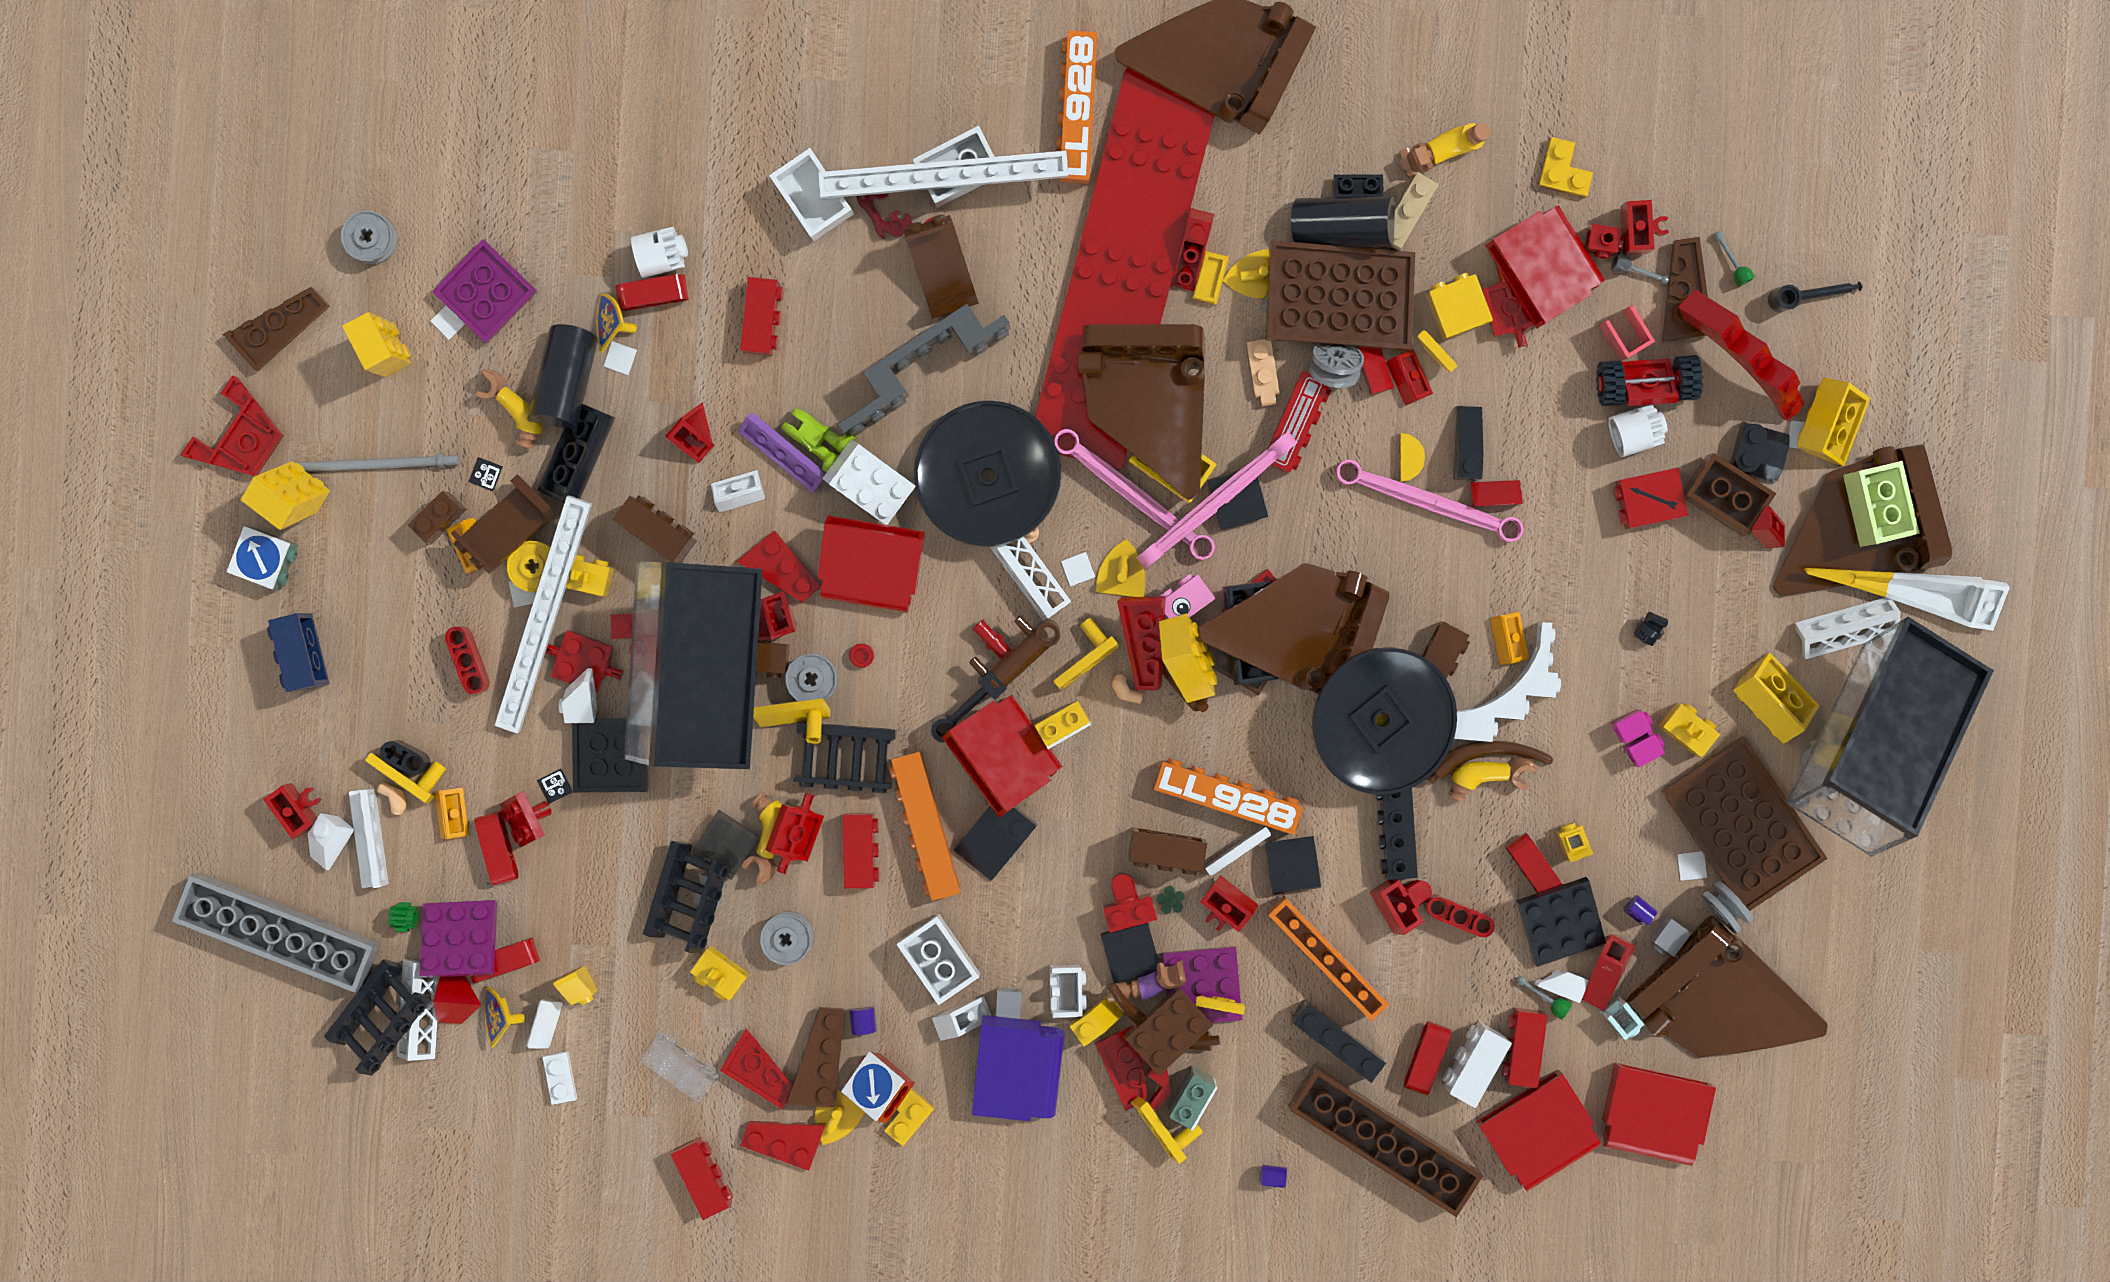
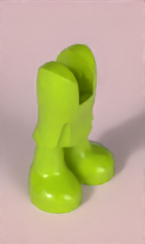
M794 408L791 414L800 422H804L799 430L787 422H784L781 427L789 437L805 446L810 453H814L823 461L822 469L825 473L828 472L839 455L823 446L822 443L826 441L841 454L851 439L856 440V437L851 434L843 436L835 434L829 430L830 427L820 424L807 412L798 408Z

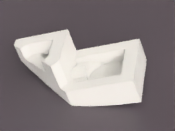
M1555 970L1552 972V975L1543 980L1538 979L1534 984L1580 1003L1589 980L1567 971Z

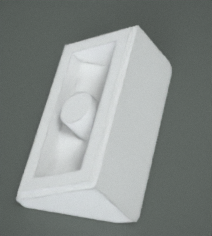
M757 470L711 484L714 503L719 512L765 499V493Z
M545 997L539 1002L526 1045L528 1048L550 1047L563 1002L549 997Z

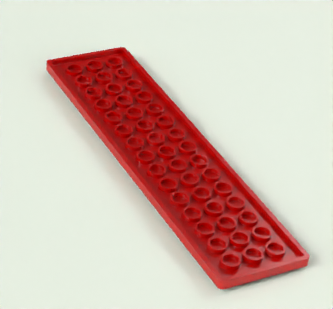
M1126 68L1035 415L1048 430L1053 440L1060 431L1065 429L1072 430L1078 435L1079 443L1116 470L1123 468L1128 450L1094 425L1088 418L1083 375L1079 374L1078 368L1079 353L1082 352L1083 327L1092 324H1161L1215 116L1129 68ZM1063 433L1059 436L1057 444L1060 449L1069 451L1073 449L1075 439L1072 434ZM1059 453V455H1061V456H1065V457H1069V458L1076 459V458H1075L1073 455H1071V454H1061V453Z

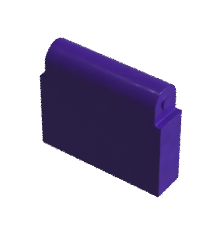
M982 1015L972 1115L1031 1121V1117H1054L1056 1115L1065 1032L1060 1028L1041 1026V1021Z

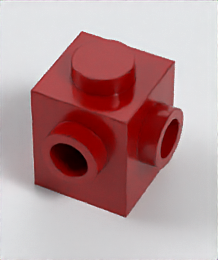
M1591 224L1587 228L1585 248L1588 253H1594L1595 257L1600 259H1610V256L1617 254L1618 250H1622L1624 236L1621 235L1622 228Z

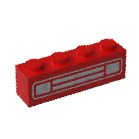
M1304 370L1297 380L1268 446L1269 448L1286 432H1289L1298 442L1270 465L1287 474L1292 469L1297 470L1302 458L1298 456L1301 447L1306 448L1312 436L1308 431L1312 424L1316 426L1322 412L1318 411L1321 402H1327L1331 393V389L1328 386L1319 383L1310 373Z

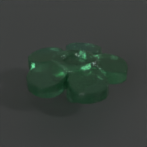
M1165 887V894L1159 893L1156 899L1159 904H1163L1161 911L1169 914L1172 907L1174 912H1180L1183 909L1180 901H1183L1185 898L1183 892L1177 891L1174 894V887Z

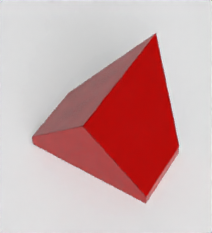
M703 402L681 417L665 436L697 463H700L714 446Z
M784 591L761 599L758 641L773 640L796 632L797 623Z
M466 976L440 977L433 999L437 1022L463 1024L482 1005Z

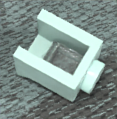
M1619 996L1607 1005L1605 1011H1600L1624 1040L1636 1036L1640 1032V1028L1644 1026L1631 1007Z

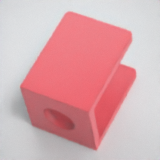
M1633 305L1624 309L1623 312L1643 343L1634 350L1627 351L1609 320L1599 324L1600 329L1620 361L1631 357L1655 342Z

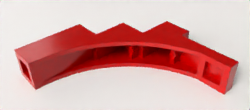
M1695 289L1678 306L1684 320L1708 336L1735 359L1769 396L1780 417L1788 422L1794 415L1800 412L1804 405L1798 391V386L1801 383L1796 372L1774 358L1767 343L1746 331L1739 316Z

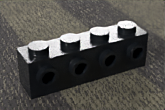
M1412 788L1395 794L1376 795V800L1380 801L1381 810L1377 811L1378 825H1382L1383 834L1379 835L1380 850L1384 849V859H1380L1381 874H1385V878L1388 880L1418 878Z

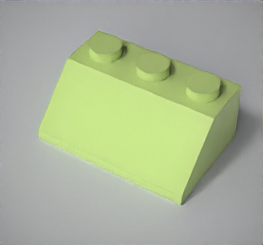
M1902 461L1843 475L1860 547L1920 534Z

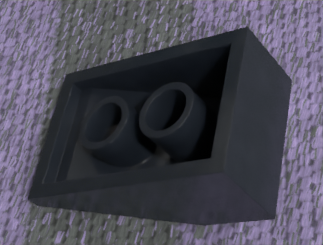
M989 805L953 851L992 881L1036 828L1037 823L1016 806L998 818Z

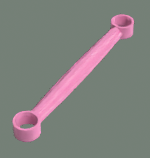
M1065 429L1057 433L1054 442L1059 453L1073 455L1097 477L1160 526L1169 531L1180 521L1136 484L1079 443L1078 435L1074 431ZM1063 433H1070L1075 439V445L1069 451L1060 449L1057 444L1059 436ZM1192 531L1181 540L1189 546L1191 555L1196 559H1207L1214 553V542L1206 535H1197ZM1203 538L1210 542V552L1205 556H1198L1194 552L1193 546L1197 539Z
M1286 432L1267 450L1244 466L1186 514L1136 559L1147 569L1166 551L1213 516L1224 503L1231 501L1273 462L1298 442L1289 432Z
M1353 460L1341 462L1335 470L1336 479L1343 485H1352L1356 482L1426 510L1497 532L1498 537L1504 542L1518 540L1524 531L1523 524L1515 517L1501 520L1437 494L1363 471L1360 465ZM1345 464H1352L1357 470V476L1350 482L1342 479L1340 475V468ZM1512 521L1517 525L1518 534L1515 538H1506L1502 534V526L1505 522Z

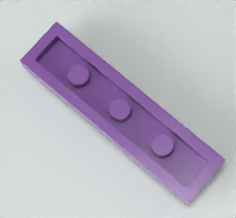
M751 412L744 420L738 432L814 494L824 481L822 478L826 473Z

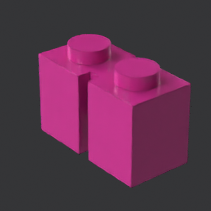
M1636 709L1611 723L1620 742L1629 743L1624 746V749L1633 766L1641 767L1665 754L1662 748L1665 744L1658 733L1653 734L1651 728L1653 722L1647 712L1643 713L1642 710Z

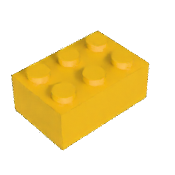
M367 312L342 325L366 371L388 377L412 364L409 359L411 353L404 343L401 344L398 338L400 332L393 321L390 322L386 318L384 319L379 315Z
M291 461L253 477L240 500L281 530L316 514L330 493V490L324 486L321 480L308 474L300 464Z
M1188 614L1159 621L1162 660L1186 702L1189 703L1214 696V685H1217V678L1214 670H1212V666L1215 665V658L1212 651L1208 652L1207 644L1199 639L1196 622L1192 623Z

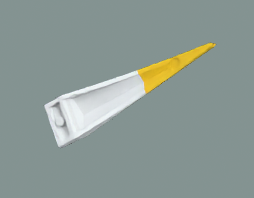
M1805 569L1809 575L1877 594L1971 628L1992 631L2010 588L2007 583L1984 580L1981 577Z

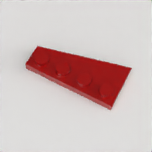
M1166 596L1121 597L1117 601L1136 690H1159L1162 686L1163 660L1159 621L1165 620Z

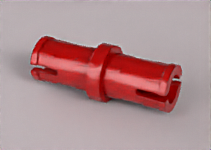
M984 619L972 628V631L987 644L985 647L988 650L991 649L1000 659L1011 650L1002 640L1003 637L1000 634L997 635Z

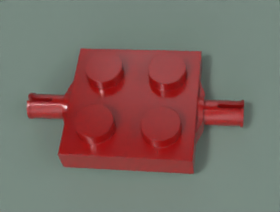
M1496 267L1500 282L1494 286L1482 289L1493 319L1490 322L1493 337L1515 334L1518 348L1528 346L1524 331L1534 327V324L1500 269Z
M570 630L565 632L559 647L548 644L545 652L555 656V665L551 677L572 684L587 668H592L596 693L599 692L602 680L607 675L621 680L623 670L610 666V657L614 646Z
M805 792L801 806L781 805L765 848L766 851L781 857L776 871L782 874H786L790 861L802 860L808 862L824 816L810 810L815 797L810 793Z

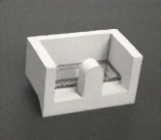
M1049 965L1050 1014L1053 1018L1082 1017V1010H1086L1087 1006L1086 995H1082V985H1086L1085 970L1081 971L1080 965Z

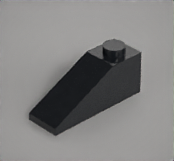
M1457 406L1453 479L1478 481L1482 479L1483 475L1482 407Z

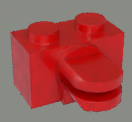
M1119 873L1115 875L1111 881L1115 903L1103 906L1110 933L1156 921L1157 916L1151 894L1138 896L1134 880L1129 874Z
M1387 880L1369 893L1393 934L1405 935L1424 922L1417 909L1421 904L1430 899L1432 889L1429 883L1424 880H1413L1406 886H1403L1400 880Z

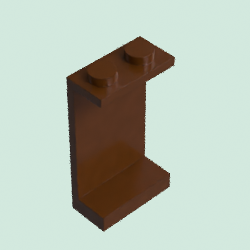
M937 215L930 222L923 224L916 222L910 224L907 227L908 229L903 230L932 319L955 312L966 304L969 307L979 304L951 215Z
M518 474L510 480L515 489L465 534L460 536L455 530L451 533L456 540L453 543L454 546L463 555L467 552L471 556L469 561L478 570L483 568L488 574L555 516L551 507Z

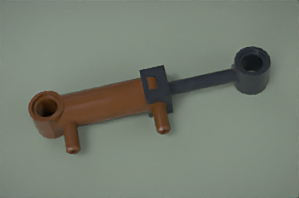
M1019 615L1014 622L1027 636L989 669L977 657H973L969 661V664L981 675L978 678V683L982 687L950 716L941 714L935 717L931 726L933 738L938 742L945 743L942 737L946 733L943 734L937 730L939 724L946 723L951 730L985 696L990 694L994 700L1007 689V686L1051 646L1057 644L1060 639L1058 624L1054 620L1044 619L1033 628ZM1045 627H1050L1055 633L1051 638H1044L1041 635V631Z

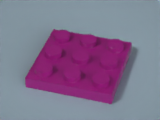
M482 239L432 292L487 344L535 295L537 290L488 242Z
M497 901L423 903L419 976L428 978L494 975Z
M1236 946L1163 952L1164 967L1173 966L1177 961H1183L1186 982L1178 988H1181L1194 1004H1196L1198 996L1212 998V996L1235 1000V1003H1241ZM1166 988V996H1167L1173 989H1167V988ZM1197 1006L1211 1023L1242 1020V1014Z

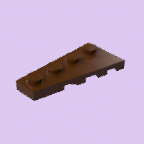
M818 1008L798 1071L794 1076L792 1088L785 1102L786 1105L835 1107L845 1011L843 1008Z

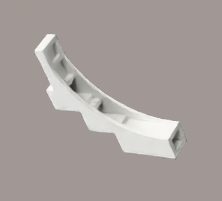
M1538 622L1536 647L1532 657L1520 676L1505 691L1482 705L1457 711V728L1454 739L1493 742V737H1496L1498 732V723L1494 722L1495 717L1524 720V716L1528 715L1529 700H1526V695L1556 698V693L1560 692L1561 679L1558 678V673L1548 672V667H1552L1553 653H1550V643H1554L1555 628H1552V623Z

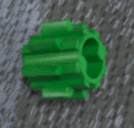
M409 902L396 903V906L390 907L388 914L390 928H395V932H407L410 929L416 928L418 922L416 906H411Z

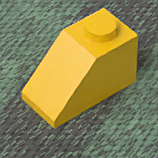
M585 965L553 982L556 989L571 1005L579 1002L580 1006L592 1001V995L598 991Z
M1106 996L1083 1012L1082 1017L1073 1019L1070 1022V1028L1082 1045L1086 1046L1108 1030L1124 1014L1116 1002L1109 1003L1108 996Z

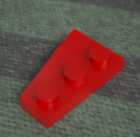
M775 530L737 561L746 568L763 569L762 578L802 603L821 588V585Z
M1135 1024L1094 1043L1125 1111L1134 1107L1131 1102L1138 1096L1148 1101L1143 1060L1122 1038Z
M747 1028L720 1070L781 1109L785 1106L787 1096L793 1085Z
M749 1121L740 1146L809 1171L826 1123L804 1124L795 1122V1124L769 1121Z

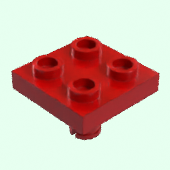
M524 791L500 803L501 815L505 821H508L512 829V838L519 844L520 848L545 836L538 820L552 814L551 808L541 811V809L549 806L546 801L531 807Z

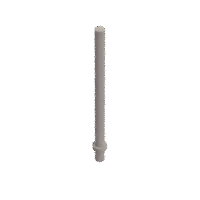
M442 453L430 457L298 462V464L306 472L425 466L445 468L447 465H459L460 458L459 455L445 456Z

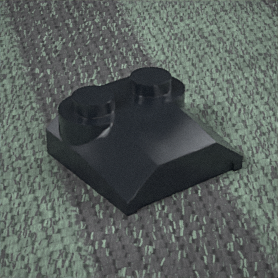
M1741 422L1730 464L1747 475L1777 482L1785 464L1790 435L1765 428L1760 424Z

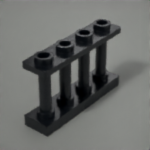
M807 722L797 723V733H803L802 737L805 738L802 776L795 775L793 777V782H799L800 787H813L814 783L823 784L825 789H838V785L848 786L847 790L862 791V787H870L872 792L887 793V789L893 787L892 782H885L887 747L890 744V740L896 739L897 729L822 724L821 735H827L829 740L826 777L812 776L814 744L806 741ZM842 736L851 737V741H853L851 779L836 778L838 747ZM866 738L876 739V743H878L875 781L861 780L863 742H866Z
M671 841L643 935L664 938L665 934H669L687 942L685 952L701 954L707 945V937L715 919L714 914L718 901L722 896V888L725 878L729 873L731 860L714 857L712 862L692 855L690 853L692 844ZM687 863L709 872L705 886L683 877ZM680 887L702 895L698 909L676 901ZM673 910L694 918L691 932L669 924Z
M383 959L324 1035L330 1043L347 1044L359 1057L361 1062L355 1068L359 1074L372 1076L380 1069L383 1061L394 1051L397 1043L410 1030L411 1025L424 1012L431 1000L425 994L417 992L412 994L398 979V975L402 972V966L397 962ZM390 986L406 1002L398 1013L383 998V995ZM375 1005L391 1021L383 1033L368 1018V1014ZM360 1025L376 1040L368 1052L353 1037Z

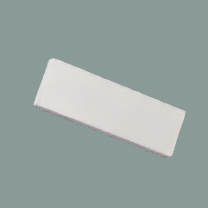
M1263 825L1204 866L1209 875H1214L1271 836V833Z

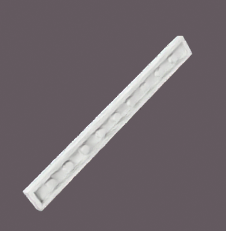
M1066 151L827 171L818 172L820 197L825 199L1068 177Z
M572 496L566 497L495 723L497 727L517 734L521 731L592 503Z

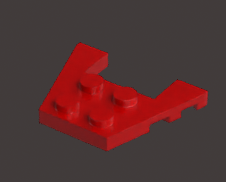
M232 375L220 394L240 406L241 410L215 449L192 436L182 451L181 456L257 476L284 435L241 380Z

